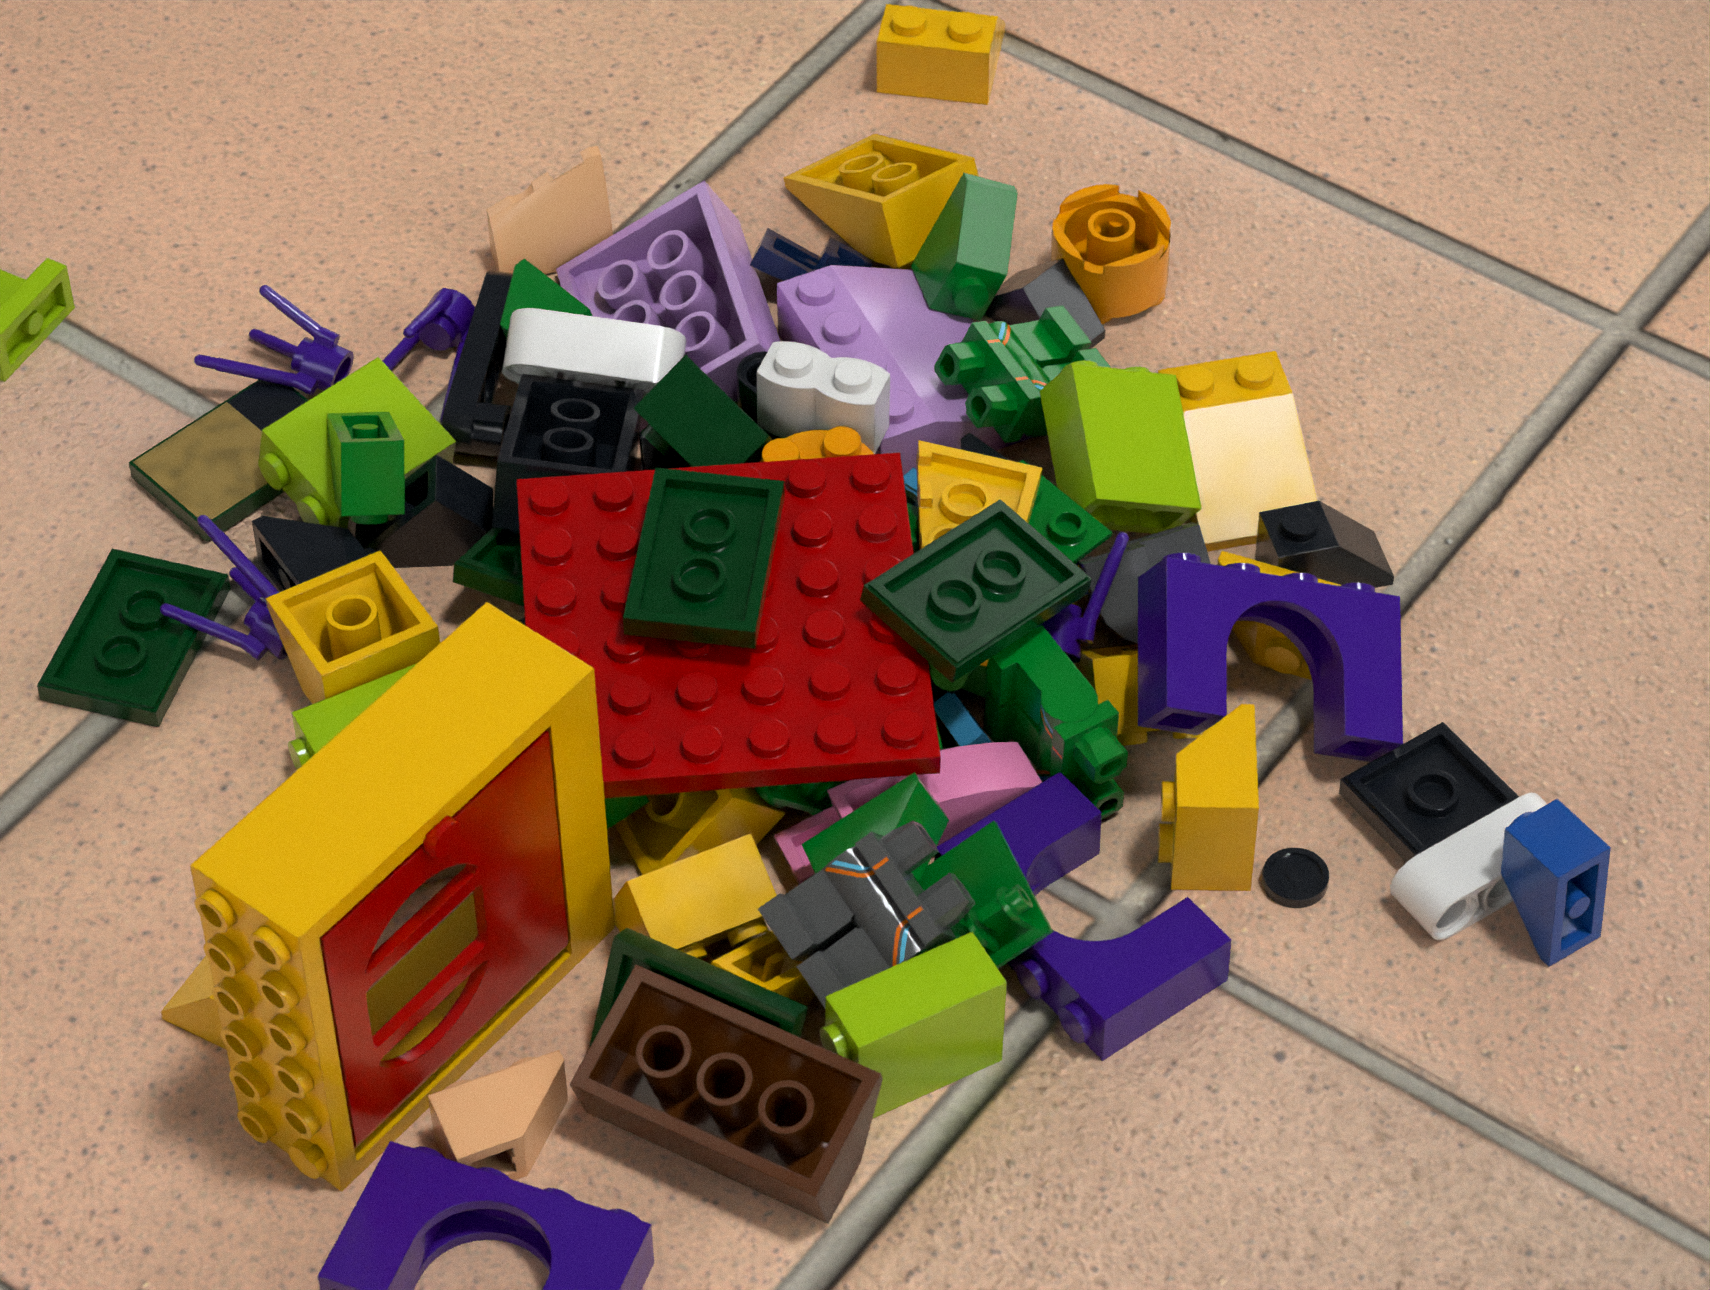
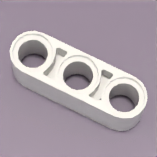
M537 308L518 309L512 313L510 318L502 373L507 379L518 384L522 374L642 389L644 390V398L684 357L687 340L679 331L658 325Z
M1527 793L1417 854L1398 870L1392 879L1390 893L1435 940H1445L1513 902L1512 896L1501 875L1504 830L1521 814L1534 812L1547 805V803L1538 794Z

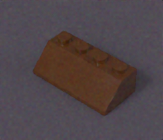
M635 965L569 1085L586 1113L829 1224L861 1163L883 1077L881 1073L639 965Z

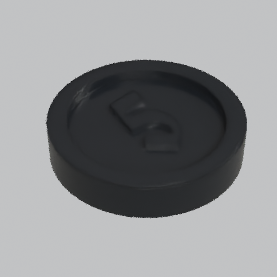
M1285 848L1273 853L1264 864L1262 873L1264 891L1274 902L1290 908L1309 907L1319 902L1327 892L1329 883L1328 867L1324 860L1312 851L1303 848Z

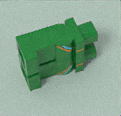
M1061 305L1045 308L1040 319L1037 321L1009 325L1005 321H996L990 324L986 321L972 322L961 342L945 345L934 365V371L945 386L961 384L967 391L969 396L965 402L966 414L977 429L993 427L1005 443L1019 441L1023 433L1029 437L1048 435L1040 390L1060 374L1066 365L1084 360L1096 362L1101 367H1110V365L1096 348L1089 349L1092 342L1066 308Z
M1043 625L1033 629L989 658L986 669L985 689L988 693L985 694L983 727L986 734L993 742H1008L1012 739L1014 742H1018L1025 755L1036 766V773L1042 782L1061 772L1102 812V819L1119 811L1123 807L1124 792L1113 778L1120 775L1122 770L1127 767L1128 751L1117 740L1119 712L1109 700L1098 704V695L1093 686Z

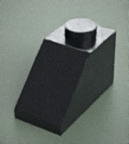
M436 454L405 479V514L388 515V521L381 524L356 523L355 538L364 549L372 547L376 552L381 550L394 568L452 566L493 528V488Z
M1314 501L1259 512L1255 560L1298 573L1312 574L1319 579L1340 585L1366 583L1375 588L1393 585V572L1375 532L1325 503Z
M261 516L252 520L258 563L281 592L376 552L372 547L364 549L348 528Z

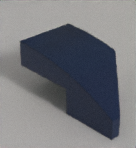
M767 228L756 248L750 266L785 281L830 265L872 267L874 261L832 237L829 238L820 256Z

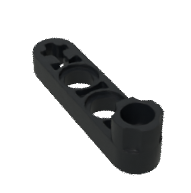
M488 271L480 290L442 418V426L456 440L454 453L479 454L498 457L512 406L492 404L504 362L507 339L500 323L513 273Z

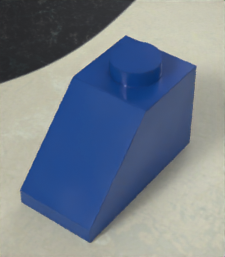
M1558 799L1534 812L1521 814L1505 828L1501 875L1540 959L1549 967L1601 937L1611 851L1609 845Z

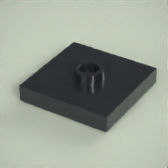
M1444 722L1341 778L1339 794L1406 862L1519 797Z

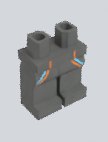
M911 821L890 831L885 836L870 832L856 842L854 847L838 855L822 870L785 895L778 894L758 908L790 958L802 962L797 968L824 1008L825 996L952 941L956 936L950 928L957 924L976 904L955 874L948 873L925 891L918 883L912 872L939 853L935 843L920 823Z

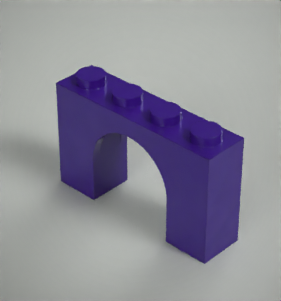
M1191 553L1166 555L1160 562L1138 577V726L1198 735L1227 715L1228 637L1235 622L1255 621L1269 625L1283 633L1298 648L1308 665L1313 683L1314 754L1372 762L1403 745L1400 596L1375 592V587L1366 583H1347L1341 586L1319 583L1316 576L1307 573H1291L1283 576L1260 573L1258 566L1249 563H1232L1225 566L1202 563L1199 556Z
M1059 772L937 846L939 853L935 855V860L992 821H995L1031 890L1036 896L1048 885L1100 854L1102 812ZM1186 897L1129 934L1110 940H1079L1067 937L1053 930L1051 934L1007 964L1016 972L1024 990L1034 999L1038 1000L1041 998L1059 1016L1060 1022L1070 1038L1079 1044L1084 1042L1103 1061L1228 981L1232 939L1189 897Z
M390 1141L318 1274L320 1290H414L426 1268L446 1251L468 1242L497 1240L512 1243L528 1250L545 1265L549 1271V1276L542 1290H642L654 1265L652 1225L641 1221L637 1216L626 1210H606L578 1201L560 1189H540L512 1180L506 1174L494 1168L481 1167L477 1169L446 1159L441 1153L428 1147L419 1146L412 1148Z

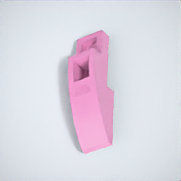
M990 742L940 750V773L917 775L949 820L937 846L1042 783L1018 742ZM908 776L856 779L842 783L827 790L833 805L832 807L775 834L774 837L797 883L800 885L815 874L803 849L802 844Z

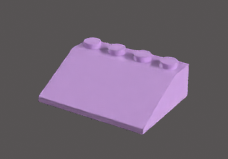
M705 181L700 182L556 269L561 287L587 306L592 316L658 325L682 333L687 340L685 355L733 401H737L738 364L744 357L752 353L768 352L773 342L780 341L756 269L750 266L752 257L740 222ZM641 417L640 432L649 424L643 417Z
M830 265L777 283L778 335L782 341L810 345L823 351L831 358L849 357L865 360L882 367L890 373L889 428L879 445L878 454L900 452L903 476L912 468L917 470L918 440L961 449V438L970 432L996 451L1033 438L1023 433L1019 441L1005 443L993 427L977 429L966 414L965 402L969 396L967 391L961 384L945 386L935 373L934 365L945 345L961 342L973 321L970 318L930 309L913 270Z

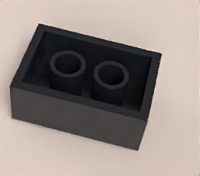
M522 374L497 460L492 527L509 529L511 532L520 535L517 479L634 471L638 454L641 416L633 408L643 399L644 390Z

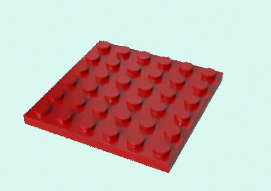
M900 452L670 468L784 481L785 498L756 649L624 635L623 615L655 470L517 479L525 624L528 628L594 668L604 798L909 776L914 772L916 775L940 773L941 755L928 661L860 601L865 584L914 554Z

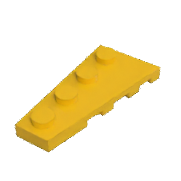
M918 440L916 467L919 550L1000 499L1029 523L1040 486L1042 467ZM989 659L980 665L987 667Z

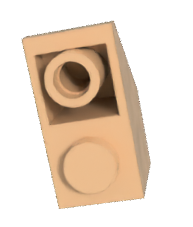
M560 1050L539 1057L520 1059L508 1068L473 1080L457 1081L442 1091L428 1095L433 1134L442 1155L446 1159L477 1169L481 1167L497 1169L512 1180L528 1176L568 1101L565 1063Z

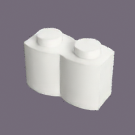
M790 341L773 342L757 370V424L767 432L782 438L804 431L830 430L834 427L845 426L858 432L861 442L870 448L874 454L876 453L889 428L890 373L882 367L865 360L849 357L831 358L823 351L810 345Z

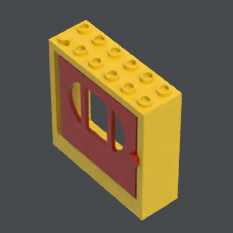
M488 602L473 613L190 865L196 893L195 907L200 915L205 939L203 948L209 959L214 984L212 993L218 1004L222 1024L221 1037L226 1045L231 1070L229 1078L234 1086L239 1110L237 1112L238 1121L244 1130L255 1140L261 1143L271 1141L288 1153L294 1165L306 1176L312 1179L322 1177L334 1187L343 1191L385 1151L390 1141L394 1142L430 1107L428 1095L442 1091L452 1083H455L615 928L594 668ZM466 864L453 879L373 952L381 934L394 914L417 888L446 868ZM473 891V894H471L458 908H456L442 923H440L426 938H424L410 953H408L395 967H393L379 982H377L368 991V989L378 979H380L394 964H396L409 950H411L425 935H427L441 920H443L456 906H458Z

